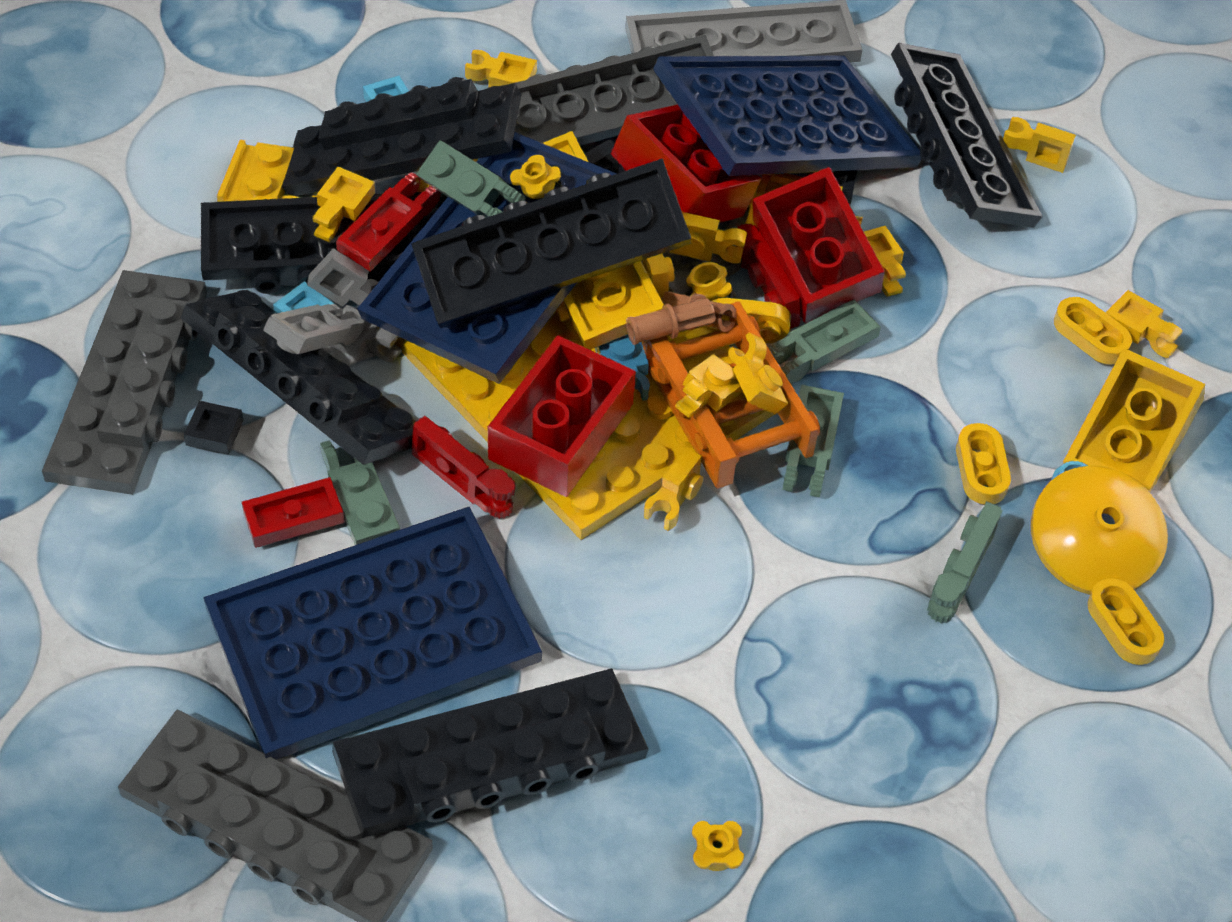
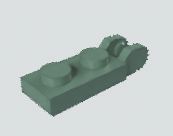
M441 140L416 173L425 183L476 215L490 217L502 213L498 208L492 207L499 195H502L510 203L526 199L517 190L507 185L499 176Z
M853 299L789 332L787 337L769 346V350L778 364L787 361L793 353L798 356L782 367V371L787 379L793 384V382L801 380L809 370L813 372L879 337L881 326Z
M801 385L799 398L807 411L811 410L816 415L820 425V435L817 436L814 455L806 459L795 441H789L785 458L788 464L782 490L792 492L798 477L797 466L800 464L815 467V472L811 476L809 485L810 496L820 497L825 470H829L844 393Z
M330 440L320 443L322 457L328 470L327 474L328 477H331L343 510L344 521L354 545L400 530L373 463L363 465L353 457L354 463L340 467L336 449Z
M986 501L979 517L969 516L960 540L966 543L962 551L955 548L952 550L943 574L938 576L932 590L927 611H929L928 615L935 622L947 623L948 620L951 621L957 612L995 535L1003 511L1001 507Z

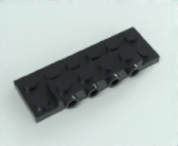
M897 43L891 56L903 81L895 90L894 101L897 106L903 107L908 117L907 129L910 133L916 134L921 144L920 157L923 161L929 162L934 172L933 184L935 188L942 190L947 201L962 203L970 219L1034 228L1043 216L961 55Z
M453 77L441 86L428 88L423 85H417L410 91L396 96L381 93L376 95L374 99L364 103L342 102L338 107L325 111L322 125L309 126L297 130L292 147L294 150L282 188L288 196H300L319 192L337 167H341L371 181L419 171L440 140L472 160L511 152L522 94L516 83L491 86L478 91L472 79L466 80L461 77Z
M662 158L614 175H610V173L597 174L589 178L585 185L570 190L568 187L553 189L546 193L543 199L531 203L527 201L514 202L506 206L502 213L490 217L485 215L473 216L464 220L460 227L411 243L438 326L441 329L691 244V236Z
M416 192L412 195L411 200L414 201L422 192ZM441 193L440 201H438L435 208L427 216H424L371 272L368 271L367 279L377 281L382 279L448 198L446 195ZM374 194L373 197L370 199V201H369V202L367 203V205L365 206V208L362 210V212H361V213L359 214V216L356 218V220H357L382 194ZM317 197L201 203L202 279L205 281L246 278L248 288H255L258 292L264 294L275 293L280 290L281 286H299L304 281L308 283L309 274L333 248L337 250V239L355 221L343 216L336 235L330 242L314 236L315 230L320 225L313 222V217L320 208L317 204Z
M240 290L235 293L185 304L181 316L184 322L361 464L365 465L412 448L413 426L416 421L409 412L397 407L383 396L377 387L365 382L352 372L346 363L337 360L323 348L301 354H293L279 347L277 339L263 331L269 317L272 314H277V312L265 304L256 293L249 290Z
M610 668L333 742L332 753L361 836L365 838L426 820L429 822H440L449 818L455 812L475 806L479 809L489 808L498 804L504 798L521 793L535 795L543 792L550 785L567 780L581 782L591 778L599 771L645 759L649 748L615 673Z

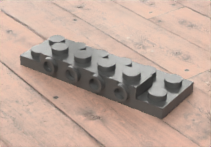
M706 35L658 47L648 46L635 53L623 56H609L599 62L583 66L573 65L563 71L547 75L538 74L531 76L527 80L516 82L522 95L515 132L543 143L573 131L579 145L618 136L627 115L677 105L653 70L658 57L714 56Z
M127 270L122 271L43 466L42 474L45 482L134 494L152 442H158L161 437L163 427L162 415L165 407L170 408L173 404L175 396L174 382L177 374H182L186 368L189 341H194L198 335L196 330L181 319L183 309L187 303L206 298L207 289L204 281Z
M178 709L118 786L122 797L161 817L162 822L175 833L182 836L191 833L203 839L205 845L218 856L229 859L233 855L248 863L249 869L258 877L269 882H273L276 878L291 886L292 891L303 901L311 905H318L321 902L357 922H387L433 850L431 839L406 826L362 838L347 796L271 757L265 758L264 753Z

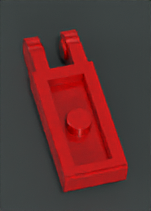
M412 172L408 173L393 188L389 187L337 239V251L371 272L424 216H427L435 208L438 201H440L441 192L429 185L425 191L412 201L411 197L417 192L421 179Z
M752 223L741 224L738 226V229L747 232L744 247H741L743 248L741 268L748 269L750 280L755 288H762L765 293V302L777 303L789 310L791 314L790 329L798 327L800 324V296L767 240L758 231V228L752 225Z
M423 416L414 423L412 455L473 505L476 504L486 513H490V516L499 519H505L506 516L509 517L513 509L514 502H512V496H514L516 488L512 477H508V474L502 469H489V466L486 465L480 455L470 452L455 440L446 428L438 426L427 416Z

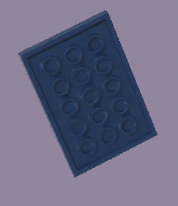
M845 55L658 57L653 68L666 90L669 91L728 176L818 172L827 167H830L832 172L917 167L921 161L918 147Z
M516 132L514 133L511 152L479 158L476 162L499 176L507 185L521 193L526 198L524 201L528 203L540 199H532L524 195L520 185H513L511 183L510 174L516 169H521L522 165L533 155H542L548 165L560 169L561 178L555 182L554 189L568 187L570 190L585 185L589 178L597 174H616ZM499 195L492 207L498 208L503 212V209L512 203L507 201L502 195ZM448 197L411 243L460 227L464 220L477 215ZM410 243L357 310L361 319L500 384L577 282L440 329Z
M470 506L203 597L207 613L265 758L271 757L275 760L542 662V650Z

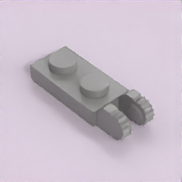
M317 304L272 314L263 331L277 339L278 346L283 350L293 354H301L336 344H341L342 346L351 345L360 337L364 324L356 318L341 320L343 310L336 304L323 306Z

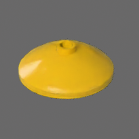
M1083 466L1065 471L1045 486L1032 510L1031 537L1040 560L1054 577L1076 591L1090 595L1095 584L1107 578L1125 581L1135 590L1153 576L1164 559L1168 543V532L1163 512L1153 495L1140 482L1121 471L1102 466ZM1102 514L1110 515L1114 519L1115 524L1106 523L1102 518Z

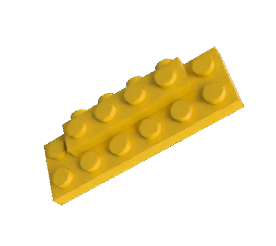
M573 131L543 142L545 145L588 162ZM638 261L577 282L556 312L561 322L570 320L585 348L591 350L627 335V317H636L662 310L664 304L642 262Z

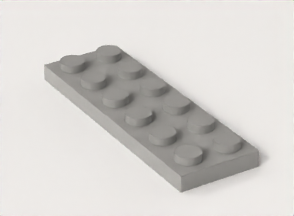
M846 0L626 16L625 29L631 53L638 52L648 46L658 47L706 35L714 56L845 55L849 62H859L862 56V47Z

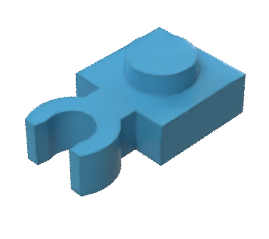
M627 334L596 347V353L636 371L634 389L640 392L643 401L648 400L650 383L645 375H648L649 363L642 342L633 345Z

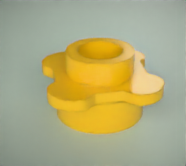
M542 155L531 156L522 165L521 169H516L510 174L511 183L513 185H520L524 195L532 199L543 198L546 193L554 189L555 182L561 178L560 169L548 165Z
M705 262L694 267L686 279L687 285L693 289L691 296L693 294H702L710 301L728 296L732 292L731 283L726 282V268L714 262Z
M707 821L697 822L692 828V836L697 841L696 851L693 854L694 863L701 869L712 871L738 868L744 859V854L739 850L738 839L742 835L741 826L734 821H726L723 825H710ZM719 841L722 843V847L715 848L713 843Z

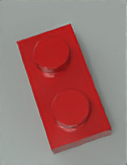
M331 477L241 502L243 514L255 548L345 523L343 510Z

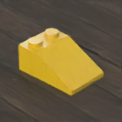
M1123 348L1063 460V464L1069 461H1079L1088 466L1112 468L1131 476L1151 492L1183 440L1204 400L1205 383Z

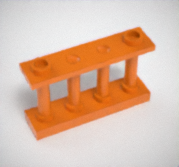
M739 301L731 303L736 309L737 317H729V321L735 322V325L728 332L717 330L677 344L673 340L669 341L667 336L643 342V349L649 363L648 370L696 453L702 455L701 463L716 489L733 484L735 467L739 463V458L794 440L806 459L814 455L817 436L820 435V425L816 415L811 410L807 411L768 347L763 365L771 366L782 379L783 385L781 389L788 405L780 410L778 415L784 424L733 441L732 438L725 437L720 424L764 409L748 403L746 397L726 404L717 412L705 404L690 418L675 407L676 403L686 395L682 391L685 387L682 384L688 372L682 364V360L734 343L739 350L746 354L749 349V342L745 335L750 332L762 338L756 319L752 315L748 316ZM735 363L728 364L732 368L736 366Z

